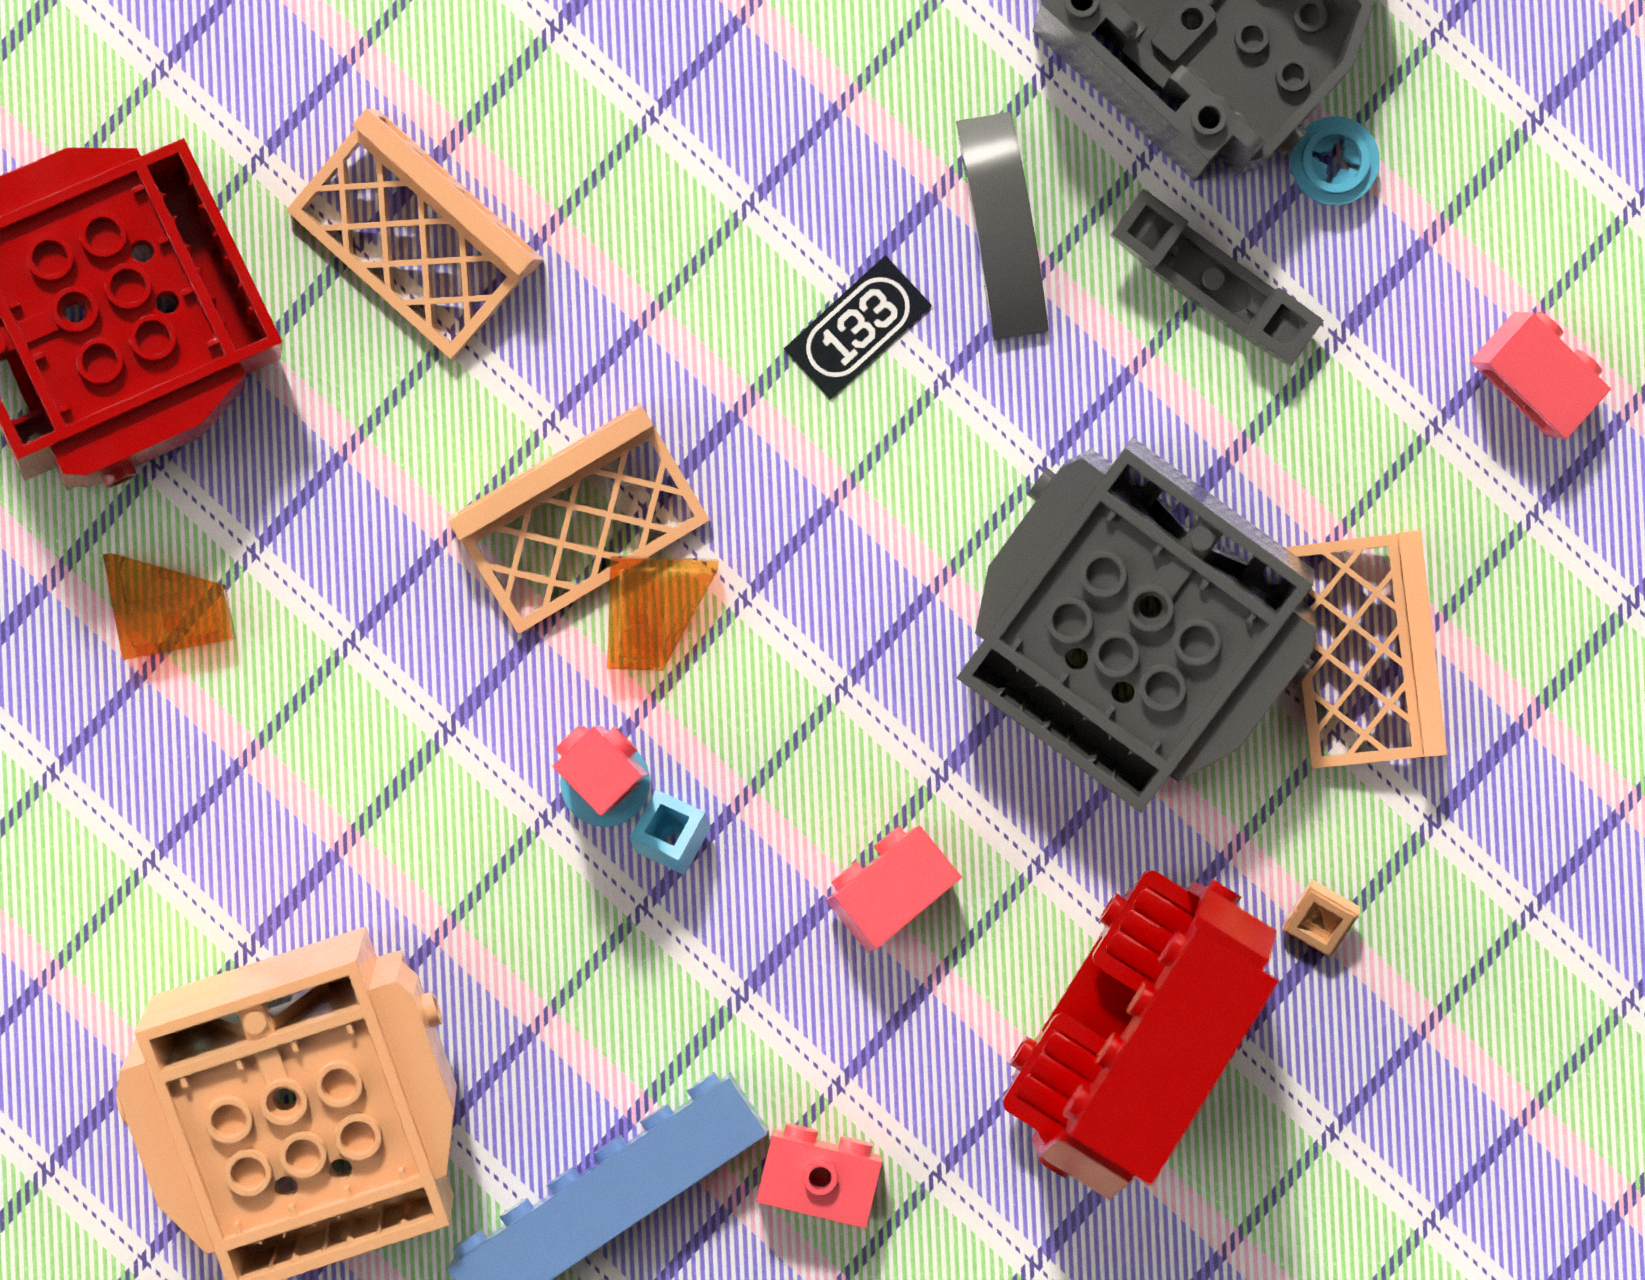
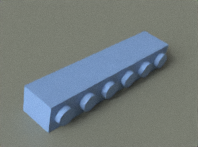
M712 1072L687 1090L691 1097L689 1101L672 1111L668 1103L661 1106L640 1121L644 1128L643 1132L628 1142H625L623 1137L619 1135L595 1151L593 1155L597 1159V1163L580 1174L573 1166L550 1181L546 1186L551 1194L532 1205L528 1198H525L500 1216L504 1223L502 1227L487 1237L480 1229L453 1247L457 1257L451 1261L447 1270L454 1280H552L766 1136L768 1127L731 1072L720 1080L715 1072Z

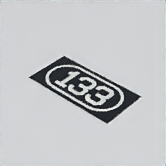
M885 255L783 349L829 399H832L932 305Z

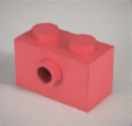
M1513 312L1470 360V363L1547 437L1567 439L1609 393L1611 388L1599 377L1602 373V368L1593 358L1578 349L1573 352L1560 339L1564 332L1553 319L1542 312H1537L1536 315L1529 312Z
M578 726L555 748L561 758L552 767L600 816L609 814L649 775L632 757L638 751L637 748L615 726L609 732L603 726H593L590 730L585 726L582 728Z
M920 825L906 833L900 826L896 827L873 846L879 853V856L867 866L862 868L855 861L831 881V884L837 891L825 901L867 952L878 949L962 878Z
M787 1123L784 1131L773 1129L756 1202L866 1229L882 1165L881 1155L871 1153L873 1144L849 1137H840L839 1145L817 1140V1130L796 1124Z

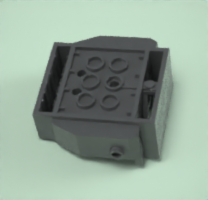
M1043 0L1032 31L1195 182L1218 156L1238 174L1260 168L1276 150L1285 157L1307 134V131L1301 126L1302 122L1354 66L1375 1ZM1188 12L1195 13L1201 20V26L1198 29L1189 30L1183 26L1181 16ZM1096 31L1119 51L1126 66L1093 37ZM1149 88L1165 93L1180 108L1174 112Z
M1132 437L1113 464L1089 448L1088 451L1066 460L1056 474L1046 468L1027 494L1036 502L988 566L975 634L982 638L983 642L959 673L957 679L1142 813L1169 776L1179 782L1239 750L1288 685L1295 689L1314 663L1308 657L1314 649L1316 612L1302 602V599L1314 584V569ZM1133 467L1148 478L1149 481L1142 486L1133 485L1128 478L1129 469ZM1163 490L1200 516L1191 529L1178 521L1179 512L1159 498ZM1225 534L1250 552L1253 557L1247 562L1226 547L1221 552L1214 546L1222 535ZM1269 566L1283 576L1284 580L1279 584H1270L1264 579L1263 571ZM1147 596L1157 597L1162 603V611L1155 616L1145 614L1140 605L1142 599ZM1072 648L1083 649L1088 655L1087 664L1082 667L1071 665L1067 659V652ZM1118 682H1128L1133 686L1135 694L1131 699L1123 701L1114 695L1113 686Z

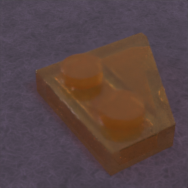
M103 554L122 660L138 659L236 640L226 585L118 554Z
M610 555L606 668L663 671L718 571V559Z

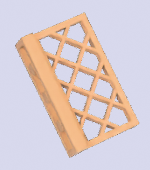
M366 108L352 126L355 129L286 211L449 359H455L525 276H530L544 258L381 111ZM360 145L376 158L377 182L349 184L347 160ZM386 168L399 180L387 181ZM338 172L339 184L327 185ZM408 187L417 195L419 219L390 221L388 188ZM378 189L380 222L351 223L349 190ZM339 191L342 224L322 225L306 209L320 192ZM427 205L442 218L428 219ZM449 224L458 232L460 257L431 258L429 225ZM419 226L421 259L393 261L390 227ZM381 228L383 261H361L353 251L352 230ZM342 230L343 243L329 231ZM469 243L483 255L470 256ZM490 261L507 276L492 295L472 296L470 262ZM461 263L463 296L434 298L432 265ZM422 265L424 299L405 300L395 291L393 267ZM370 268H383L384 280ZM486 301L474 315L473 302ZM463 302L465 326L450 341L436 328L434 304ZM411 305H425V317Z
M640 403L449 516L448 523L459 541L463 543L517 634L522 633L710 521ZM648 440L660 457L655 482L623 474L628 452ZM620 457L617 472L602 469V467ZM665 467L677 487L662 484ZM592 473L615 479L607 510L575 502L580 480ZM621 481L653 489L645 520L613 512ZM572 486L569 501L554 497ZM659 491L683 496L694 514L674 527L652 522ZM544 502L567 508L559 539L527 531L533 508ZM573 509L605 517L597 548L566 541ZM524 514L521 529L506 526ZM611 519L643 527L638 549L627 555L604 550ZM650 529L664 532L646 543ZM495 531L519 536L511 567L488 562L476 542ZM525 538L557 546L549 577L517 569ZM563 548L595 555L589 578L579 584L556 579ZM602 557L616 561L599 571ZM494 571L509 575L506 589H504ZM515 576L547 584L542 606L521 617L510 599ZM554 586L569 589L550 600Z
M1421 530L1286 547L1287 550L1298 558L1324 555L1340 568L1320 595L1313 589H1310L1308 594L1316 599L1310 606L1313 611H1316L1320 604H1322L1347 624L1327 650L1314 641V649L1322 654V656L1301 681L1312 769L1447 755ZM1388 547L1391 570L1377 588L1350 569L1364 549ZM1354 551L1345 564L1331 554ZM1345 573L1372 593L1352 619L1325 599ZM1391 579L1395 603L1381 593ZM1377 597L1396 611L1397 627L1383 644L1356 624ZM1352 628L1378 648L1377 652L1358 675L1332 655ZM1398 634L1401 658L1388 649V646ZM1383 653L1403 668L1404 682L1390 699L1363 679ZM1327 659L1353 679L1352 683L1334 705H1331L1314 691L1313 677ZM1358 684L1385 704L1365 730L1338 710ZM1404 690L1408 714L1394 704ZM1316 701L1329 710L1319 724ZM1392 709L1409 723L1412 746L1388 749L1373 738L1370 733L1387 711ZM1333 715L1360 735L1346 754L1322 756L1319 733ZM1365 739L1378 749L1355 752Z

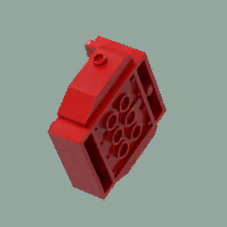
M184 138L142 156L137 148L66 147L0 175V362L7 361L17 382L21 397L29 411L28 414L11 421L0 398V431L24 481L56 467L67 491L75 487L89 488L101 482H104L106 488L122 484L138 474L135 469L136 466L201 438L245 388V377L247 374L281 360L283 345L281 337ZM146 245L153 250L154 254L149 261L138 262L132 257V250L136 246ZM163 296H171L177 300L178 307L172 313H162L156 307L158 299ZM71 305H80L86 309L87 314L82 321L74 323L65 318L66 309ZM34 436H42L29 442V440Z
M1154 870L1145 871L1134 888H1129L1124 897L1117 893L1113 895L1098 920L1105 925V928L1035 1040L1026 1036L1009 1063L1016 1070L1012 1075L1013 1082L1003 1096V1106L1007 1112L1036 1130L1032 1142L1039 1154L1038 1162L1065 1179L1068 1175L1072 1176L1108 1200L1131 1184L1134 1177L1139 1178L1152 1187L1280 981L1264 971L1271 957L1277 931L1236 906L1241 896L1214 879L1211 880L1208 887L1193 881L1184 889Z

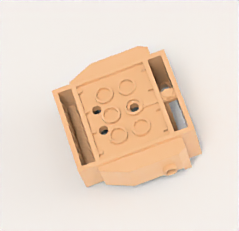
M363 927L152 996L134 1032L136 1039L119 1073L116 1089L118 1109L124 1124L129 1127L158 1207L205 1254L215 1252L225 1280H283L450 1225L454 1194L447 1177L451 1150L457 1084L436 1027L443 1024L437 998L433 991L424 993L419 976L408 967L403 951H395L377 957L367 928ZM293 994L290 1002L269 1008L268 1001ZM281 1089H289L295 1094L296 1101L291 1104H283L277 1100L275 1093ZM337 1159H345L351 1164L352 1169L347 1173L341 1174L332 1168L331 1163ZM281 1177H290L296 1181L297 1188L292 1191H284L277 1185V1180Z

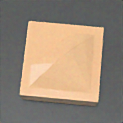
M1311 879L1284 920L1282 930L1331 958L1359 916L1360 906Z

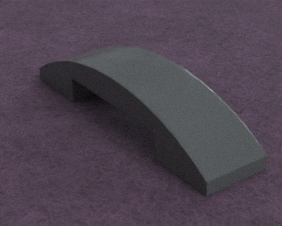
M1011 112L956 121L964 174L967 177L985 281L984 290L993 341L1048 332L1039 256Z
M1142 189L1110 236L1149 270L1195 305L1258 348L1286 365L1292 366L1324 320L1281 288L1274 289L1190 228L1187 225L1188 220L1147 190Z

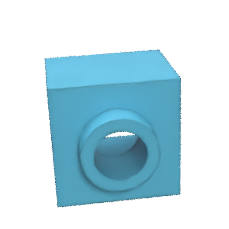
M655 790L629 838L636 853L685 875L711 826L704 811L659 790ZM678 833L680 836L674 846L664 842L670 834Z

